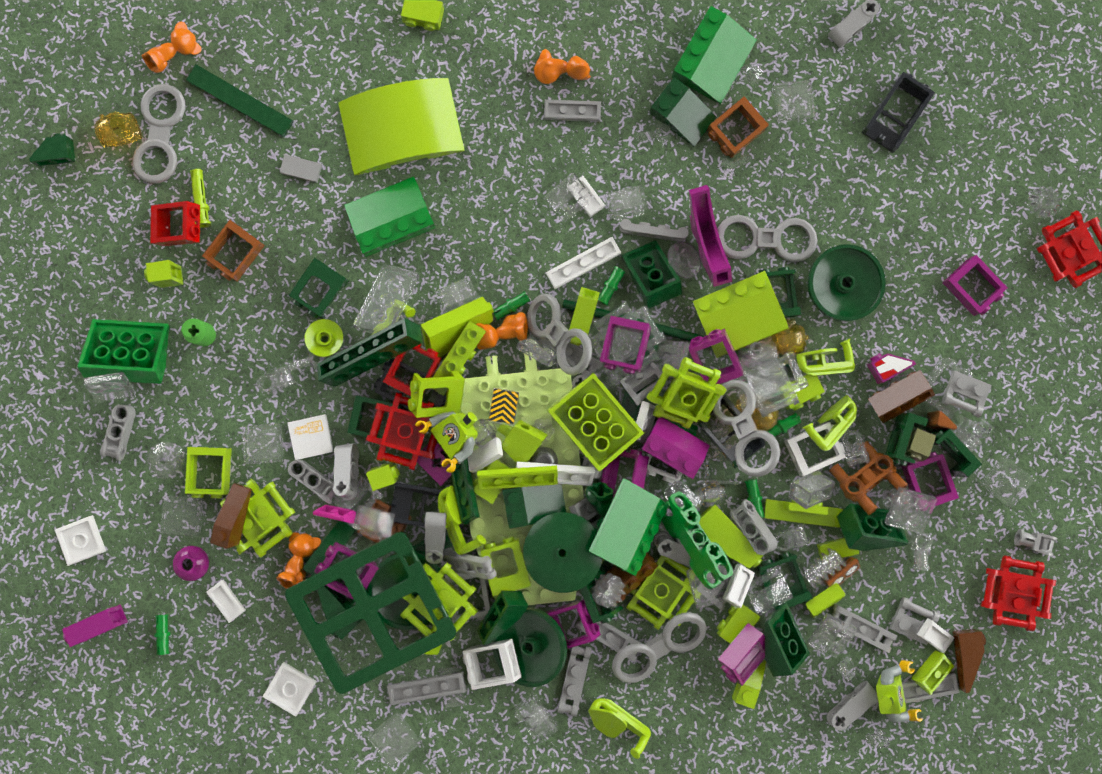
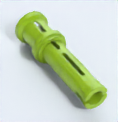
M192 169L190 174L194 203L200 205V228H207L212 224L208 216L210 207L206 204L203 170Z

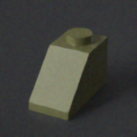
M917 428L911 433L905 455L910 456L909 458L917 462L926 460L930 456L936 436Z

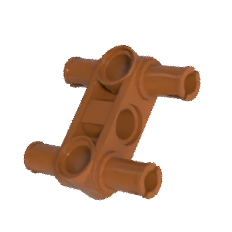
M866 441L859 447V450L870 460L867 465L852 476H849L838 463L829 472L840 483L839 486L843 490L844 496L848 500L858 503L868 515H871L878 509V506L866 495L871 489L883 480H888L900 492L908 483L896 472L897 469L893 465V460L883 453H878ZM878 464H885L888 468L881 469ZM854 486L858 491L851 492L848 487Z

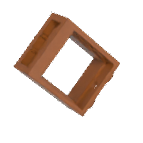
M744 96L711 123L707 131L710 139L719 143L723 154L733 158L763 133L769 124ZM739 110L755 128V131L734 147L718 126Z
M229 220L202 257L207 260L205 263L212 269L219 268L222 271L221 275L227 280L234 279L238 282L265 245ZM235 232L250 243L253 248L233 273L214 258Z

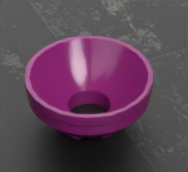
M197 546L182 548L173 559L175 574L186 581H195L202 578L209 567V559L206 552ZM185 559H190L193 562L192 569L186 570L183 568V561Z

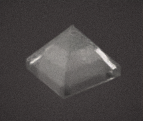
M847 656L839 663L837 671L846 681H850L857 674L851 657Z

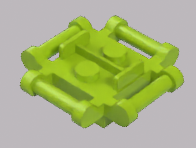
M687 357L682 359L679 369H675L669 364H664L661 376L653 390L649 391L646 396L649 401L658 404L653 410V416L657 418L663 417L682 424V427L687 429L691 427L693 422L698 420L708 422L710 413L721 395L723 396L727 390L724 386L716 384L720 378L721 371L715 368L712 370L694 363ZM688 369L708 376V381L703 380V378L697 374L689 372ZM669 376L674 377L663 397L659 396Z
M250 479L246 482L245 487L251 488L255 495L249 500L242 531L248 541L243 544L240 540V544L236 545V551L240 555L252 546L256 554L262 558L266 555V551L283 538H288L293 534L285 521L296 512L288 506L276 490V485L273 481L263 489H260L256 482ZM267 493H270V495L279 505L281 510L284 512L283 515H281V513L278 511V509L266 495ZM225 498L220 502L221 507L226 500ZM276 528H281V531L279 533H277L263 545L259 543L260 540H262Z
M662 555L656 562L658 567L654 570L653 574L645 578L638 590L634 589L630 592L634 596L626 606L628 610L635 611L652 623L653 627L657 630L660 629L667 618L670 620L678 614L687 613L695 599L701 595L700 592L689 586L695 577L693 570ZM664 561L687 576L685 580L682 581L663 568L662 564ZM685 591H688L690 594L676 615H673L671 612ZM640 599L659 612L661 616L659 618L655 617L638 605L637 601Z
M448 562L438 573L425 563L423 567L427 575L433 578L431 582L450 618L461 606L466 609L454 623L457 633L466 621L478 612L467 601L476 588L473 585L470 586L462 579ZM445 574L449 576L466 593L463 595L443 576ZM409 594L403 597L410 605L400 616L403 619L406 618L425 636L435 632L437 628L420 596L418 595L415 598ZM439 607L433 610L438 620L443 618ZM414 608L435 626L432 631L412 613Z

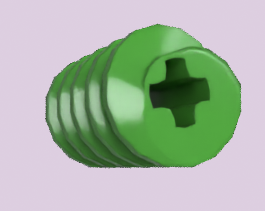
M189 319L182 325L181 332L190 343L205 347L211 345L216 338L214 327L199 319Z

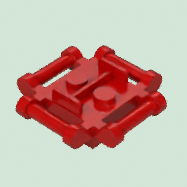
M1076 210L1063 220L1042 228V233L1047 243L1036 249L1044 257L1054 275L1052 278L1055 282L1067 276L1070 284L1077 288L1084 281L1102 273V250L1099 251L1087 229L1091 226L1102 246V229L1098 223L1100 222L1098 217L1084 223L1081 213ZM1071 223L1074 224L1075 228L1055 238L1054 232ZM1095 261L1097 265L1095 268L1079 276L1075 274V271Z
M396 392L392 407L380 403L376 404L375 409L377 411L366 441L380 445L376 460L389 461L407 466L410 470H415L418 456L434 460L437 439L431 433L427 450H420L425 434L419 433V431L423 430L425 425L422 424L417 427L415 424L420 420L428 422L430 417L416 418L412 412L398 409L399 403L408 406V400L411 398L404 397L401 393ZM422 402L421 408H433L434 403ZM384 412H389L382 439L377 438ZM386 447L413 454L412 459L386 453Z
M1004 555L1001 560L1000 570L986 568V574L988 575L984 601H981V607L994 609L992 620L994 625L1001 626L1004 624L1025 628L1027 631L1034 632L1036 628L1035 617L1051 619L1050 606L1053 586H1056V580L1041 578L1045 569L1043 562H1028L1012 559L1011 556ZM1012 566L1033 570V575L1009 572V568ZM1040 584H1045L1041 611H1038L1037 607H1040L1042 596ZM1003 611L1025 614L1026 620L1003 617L1002 613Z

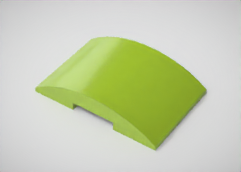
M448 78L419 79L390 84L356 94L338 103L355 176L391 168L392 165L423 158L432 159L465 151Z

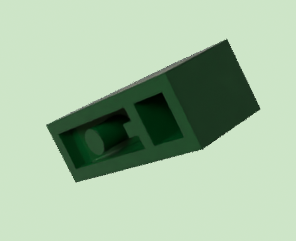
M338 521L303 569L311 575L316 574L314 573L320 562L323 563L325 560V553L330 545L333 546L335 542L345 546L356 529L346 522ZM338 551L330 566H332L336 558L339 556V554L341 553L340 551Z
M502 590L476 630L483 646H487L520 620L528 608V604L521 591Z

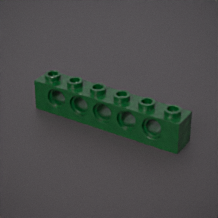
M404 318L317 364L318 381L336 387L423 343L420 325Z

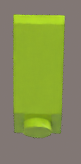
M765 659L743 686L737 682L732 696L735 703L752 709L755 708L766 667Z

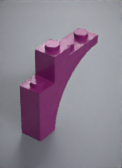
M708 185L688 190L691 209L690 225L691 231L698 243L700 260L714 287L732 282L731 266L724 252L714 218L710 189Z

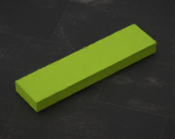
M557 465L477 471L478 490L558 485Z

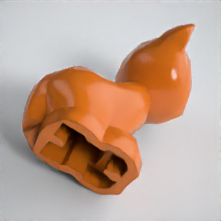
M182 21L175 25L174 31L171 33V43H164L142 54V58L151 71L160 73L164 71L168 64L167 61L173 58L176 52L183 55H196L201 52L202 48L196 42L195 35L188 30L185 22Z
M547 49L542 50L534 67L535 77L543 84L555 82L563 73H567L576 80H588L591 78L589 75V64L579 56H573L566 62L561 59L552 58Z
M523 312L506 316L501 326L497 329L490 324H476L486 331L477 345L479 350L494 348L498 339L517 338L520 341L527 340L528 323Z
M293 532L290 536L289 550L293 556L287 562L285 571L277 576V580L284 588L288 589L305 580L304 558L311 556L321 544L320 538L312 537L307 533L299 534L297 532Z

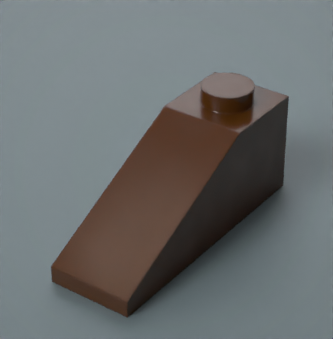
M236 483L232 485L214 523L210 539L211 544L225 549L240 544L252 491L251 488Z
M977 629L953 631L959 689L965 693H970L985 652V635Z

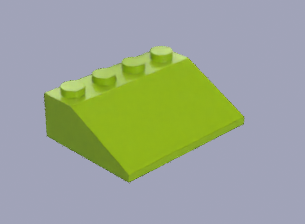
M765 271L693 301L706 335H709L713 330L725 328L735 351L789 329ZM723 341L711 346L716 358L728 354Z
M594 373L589 375L547 410L550 416L599 472L644 434Z

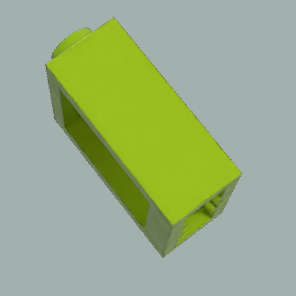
M581 287L569 330L573 328L581 329L588 335L600 292ZM577 337L570 340V343L580 346L582 344Z
M187 447L185 494H191L192 498H203L204 494H211V498H223V495H228L232 448ZM198 455L223 456L221 489L196 488Z

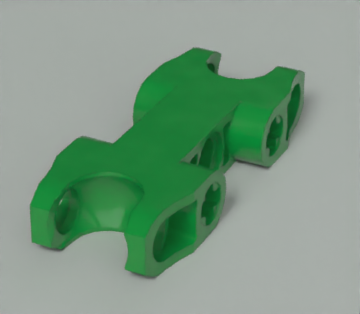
M678 491L668 497L669 501L666 502L673 515H665L662 518V522L668 533L673 538L679 539L689 554V565L696 577L706 588L711 590L721 584V581L733 575V568L721 546L711 542L699 524L700 514L693 503L684 493ZM676 497L680 498L683 501L682 507H679L676 504ZM719 565H722L726 568V575H723L719 571ZM708 573H711L714 577V584L707 581L706 576Z

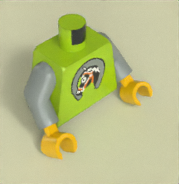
M446 412L429 418L428 422L421 420L416 422L415 426L417 427L422 424L425 425V428L419 431L422 434L427 433L429 427L432 426L430 431L450 458L443 460L441 463L443 467L451 464L446 469L447 472H454L456 464L462 463L473 453L475 439L478 436V432L473 427L477 417L473 413L468 412L465 415L464 413Z
M902 660L899 665L883 670L876 685L880 713L886 714V717L891 722L922 721V718H917V712H921L920 709H909L906 711L901 674L902 672L913 673L915 671L909 668V665L913 663L911 661Z

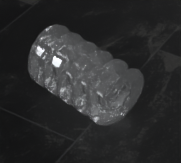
M828 548L829 555L822 552L823 559L820 560L816 557V565L809 562L810 569L805 566L802 567L806 579L813 588H817L816 583L819 585L823 584L822 578L826 581L829 580L828 573L834 576V569L841 571L840 564L845 567L847 566L837 551Z

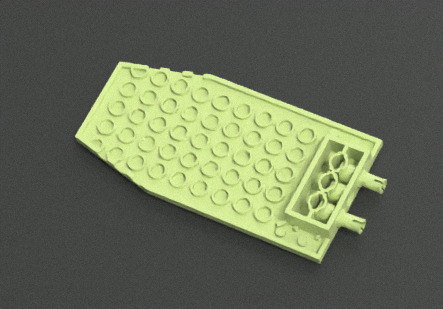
M529 352L523 353L526 367L524 372L501 374L498 371V356H492L493 364H491V356L485 357L487 366L486 376L464 378L465 383L460 413L466 415L468 412H471L477 417L473 427L478 432V436L475 439L473 451L496 437L501 439V444L506 438L497 431L503 422L489 420L493 392L496 388L519 392L515 421L513 424H509L510 426L514 427L519 420H522L541 430L548 436L539 448L548 447L552 449L557 455L558 465L580 466L578 447L547 412L552 405L572 390L571 375L566 374L561 368L537 369L536 352H531V360H529ZM502 449L503 456L499 460L512 468H516L517 463ZM471 472L472 482L477 478V472ZM562 484L566 512L571 513L569 507L584 499L583 485ZM502 490L493 504L475 493L480 517L470 522L472 539H476L477 535H482L486 539V543L495 541V544L503 542L502 539L514 536V539L519 538L523 554L526 536L533 525L509 529ZM484 545L477 548L479 557H482L480 550ZM508 547L490 553L493 568H495L497 573L496 577L501 578L518 572L512 548ZM564 549L559 550L561 557L566 556ZM531 576L530 587L515 590L522 592L528 605L573 601L576 598V591L569 593L553 592L541 587Z

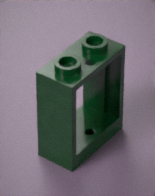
M356 395L347 433L367 437L370 434L369 432L359 430L365 402L375 405L380 403L392 407L393 403ZM399 405V406H398V409H402V410H403V407H404V406ZM377 435V438L382 439V435Z

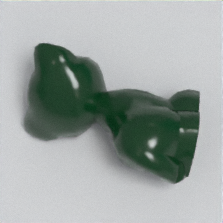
M604 482L595 483L587 486L585 489L587 500L601 516L596 524L597 532L612 503L611 499L614 494L612 488L608 487Z

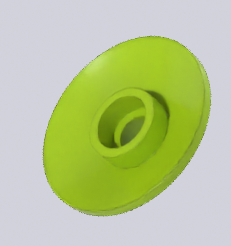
M320 319L310 324L307 328L304 338L305 344L314 355L329 357L340 350L343 344V332L334 321ZM327 336L328 341L322 342V337Z

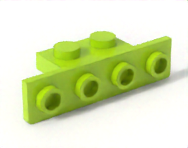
M469 321L432 378L449 377L450 371H458L462 375L466 369L464 364L467 360L471 361L476 354L474 349L486 331ZM448 388L432 389L444 396Z
M770 499L765 501L764 518L840 528L836 516L843 511L842 508L823 506V502L811 501V505L803 504L804 500L792 499L791 502Z

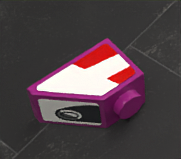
M880 353L871 357V362L866 364L877 384L884 383L916 365L913 360L892 354L881 355Z

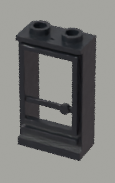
M903 72L897 78L861 133L894 153L935 92L927 84L917 81L913 75ZM897 87H900L921 101L907 124L889 114L887 110H883ZM880 113L904 127L900 135L876 120Z
M394 358L384 363L382 368L384 373L381 378H377L374 384V388H376L374 392L393 401L395 396L386 392L389 385L383 381L395 360ZM403 362L400 365L403 369L412 373H418L422 378L426 376V373ZM434 390L428 402L434 403L433 408L443 407L446 403L447 392L443 396Z
M724 394L721 399V406L724 405L734 417L740 415L741 412ZM701 420L695 422L734 468L738 467L734 456L737 444L729 450L722 445L735 434V431L733 430L719 441ZM757 438L747 444L743 455L745 461L766 445L764 439Z
M396 482L389 523L425 528L422 516L425 501L427 500L426 494L439 496L442 490ZM413 492L423 494L421 497L422 505L419 522L408 520ZM464 524L459 525L461 530H463Z

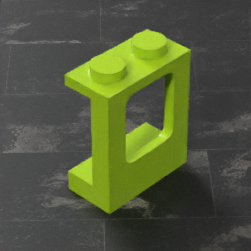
M450 371L449 377L421 378L418 373H414L413 381L410 383L411 399L408 400L409 410L416 418L432 417L446 412L460 413L465 379L458 371ZM448 388L446 403L443 407L421 408L423 391L425 389Z
M514 536L502 539L503 542L495 544V541L488 542L480 550L482 557H490L491 552L510 547L513 549L517 563V573L501 578L494 577L488 579L493 597L499 595L502 590L515 591L531 586L530 576L528 575L520 547L519 538L514 539Z

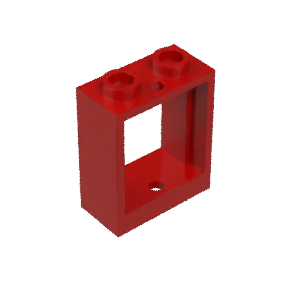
M189 201L151 205L150 243L160 246L200 243V205ZM183 210V235L170 236V211Z
M420 344L412 349L434 360L425 378H432L442 358L438 357L439 353L431 348L425 350L420 347ZM406 351L396 356L383 382L411 396L410 385L394 377L407 353Z

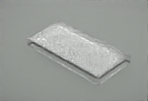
M383 263L355 319L354 328L375 334L398 322L419 278V273Z

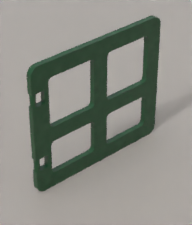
M397 532L289 587L285 592L288 604L335 691L339 694H345L452 640L456 635V628L449 614L446 612L407 535L403 532ZM395 551L409 577L374 596H369L356 570ZM408 553H410L415 562L411 565L408 564L404 557ZM339 578L343 579L355 601V605L321 623H317L304 601V596ZM412 592H417L437 630L399 649L392 640L378 610ZM438 607L443 615V618L439 620L433 611ZM359 619H364L383 653V658L349 675H345L325 637Z

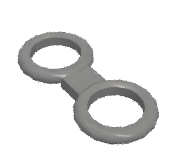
M157 84L149 88L143 95L140 103L141 113L150 124L148 140L141 143L133 154L132 166L139 178L151 184L162 183L168 180L175 173L177 167V155L173 147L169 145L171 126L176 125L183 118L186 108L182 93L174 86L168 84ZM159 93H170L177 101L175 113L166 120L152 117L149 111L151 99ZM158 147L164 149L169 158L167 168L158 175L146 174L141 167L143 154L151 148Z
M734 215L723 220L717 228L726 256L737 260L751 256L758 248L775 249L776 253L786 261L801 262L811 257L817 246V234L813 226L799 218L786 219L779 223L775 229L758 228L756 223L749 217ZM733 223L745 224L752 232V244L744 251H734L724 242L725 229ZM798 226L808 234L809 245L803 253L791 254L784 250L780 238L782 232L787 227Z
M551 294L537 296L531 302L528 309L527 323L529 330L536 338H548L557 347V362L562 371L568 375L582 373L588 367L592 357L590 338L583 330L575 328L568 330L562 324L560 304ZM548 302L552 308V321L546 330L541 331L536 324V312L542 303ZM577 337L583 345V356L576 366L571 367L566 361L565 350L568 342L572 338Z
M742 380L725 382L722 386L727 389L726 392L733 388H740L747 396V406L738 416L727 417L722 412V395L713 408V413L717 419L726 425H732L739 442L736 445L734 455L736 464L748 476L761 477L767 475L775 469L779 462V443L772 434L757 429L751 417L755 410L756 397L750 385ZM754 439H765L771 448V457L768 463L757 469L749 467L743 456L745 447Z
M691 612L674 616L665 625L663 633L645 644L635 643L623 647L613 659L612 670L614 675L620 681L626 683H636L644 680L653 672L657 659L670 651L680 653L695 649L706 635L705 621L698 614ZM688 621L697 624V633L690 641L678 644L671 640V633L678 624ZM641 652L648 656V663L640 672L627 674L621 671V663L628 655Z

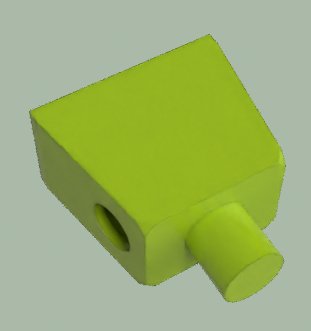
M519 420L514 427L508 423H502L497 429L506 437L501 444L502 449L516 463L528 462L548 436L546 433L522 420Z

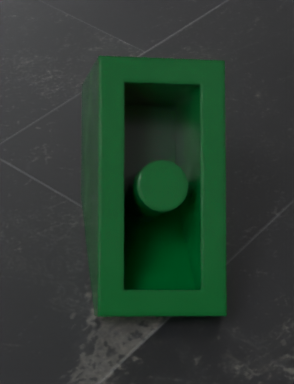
M63 133L46 137L31 155L29 161L36 166L75 162L73 140Z

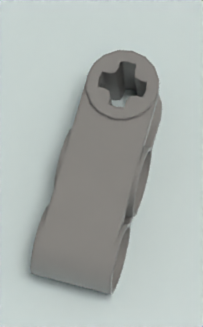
M866 0L842 22L838 23L828 33V36L839 48H842L874 18L879 11L878 2Z
M117 405L112 409L104 442L100 450L102 457L110 456L116 458L117 461L124 459L136 416L133 406ZM123 409L126 410L125 418L121 416V411ZM118 427L121 429V435L119 437L116 434V429Z
M355 443L338 445L334 448L333 492L346 501L353 500L358 492L359 449Z
M295 460L289 464L288 472L293 478L317 494L323 501L328 504L332 503V499L336 495L333 492V480L327 478L303 460ZM297 463L301 464L303 468L300 474L294 471V466ZM311 475H316L318 477L317 485H312L310 483L309 479Z
M745 499L742 501V505L730 511L732 519L737 523L757 554L764 555L777 548L776 538L749 500ZM752 525L755 526L756 532L753 530Z
M426 512L425 558L432 564H438L443 560V550L446 541V513Z
M659 532L654 536V544L662 556L690 567V556L679 539L673 538L666 532Z
M863 681L854 691L846 695L828 712L827 722L836 730H845L850 724L860 718L866 710L878 702L877 692L868 681ZM836 717H839V723H837Z

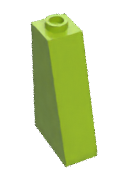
M482 296L421 324L425 349L431 348L439 353L438 357L441 358L451 350L469 321L474 324H490L493 322L492 313L494 309L491 303H487Z
M712 503L700 515L699 524L711 542L721 546L727 556L749 569L757 567L762 562L761 558L764 555H759L754 551L743 533L716 504Z

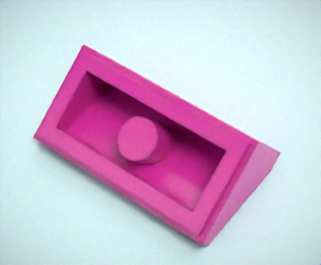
M325 504L313 512V515L357 524L356 511Z

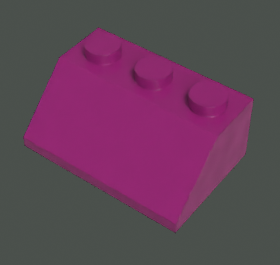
M660 417L655 422L640 450L689 479H694L710 445L665 418Z

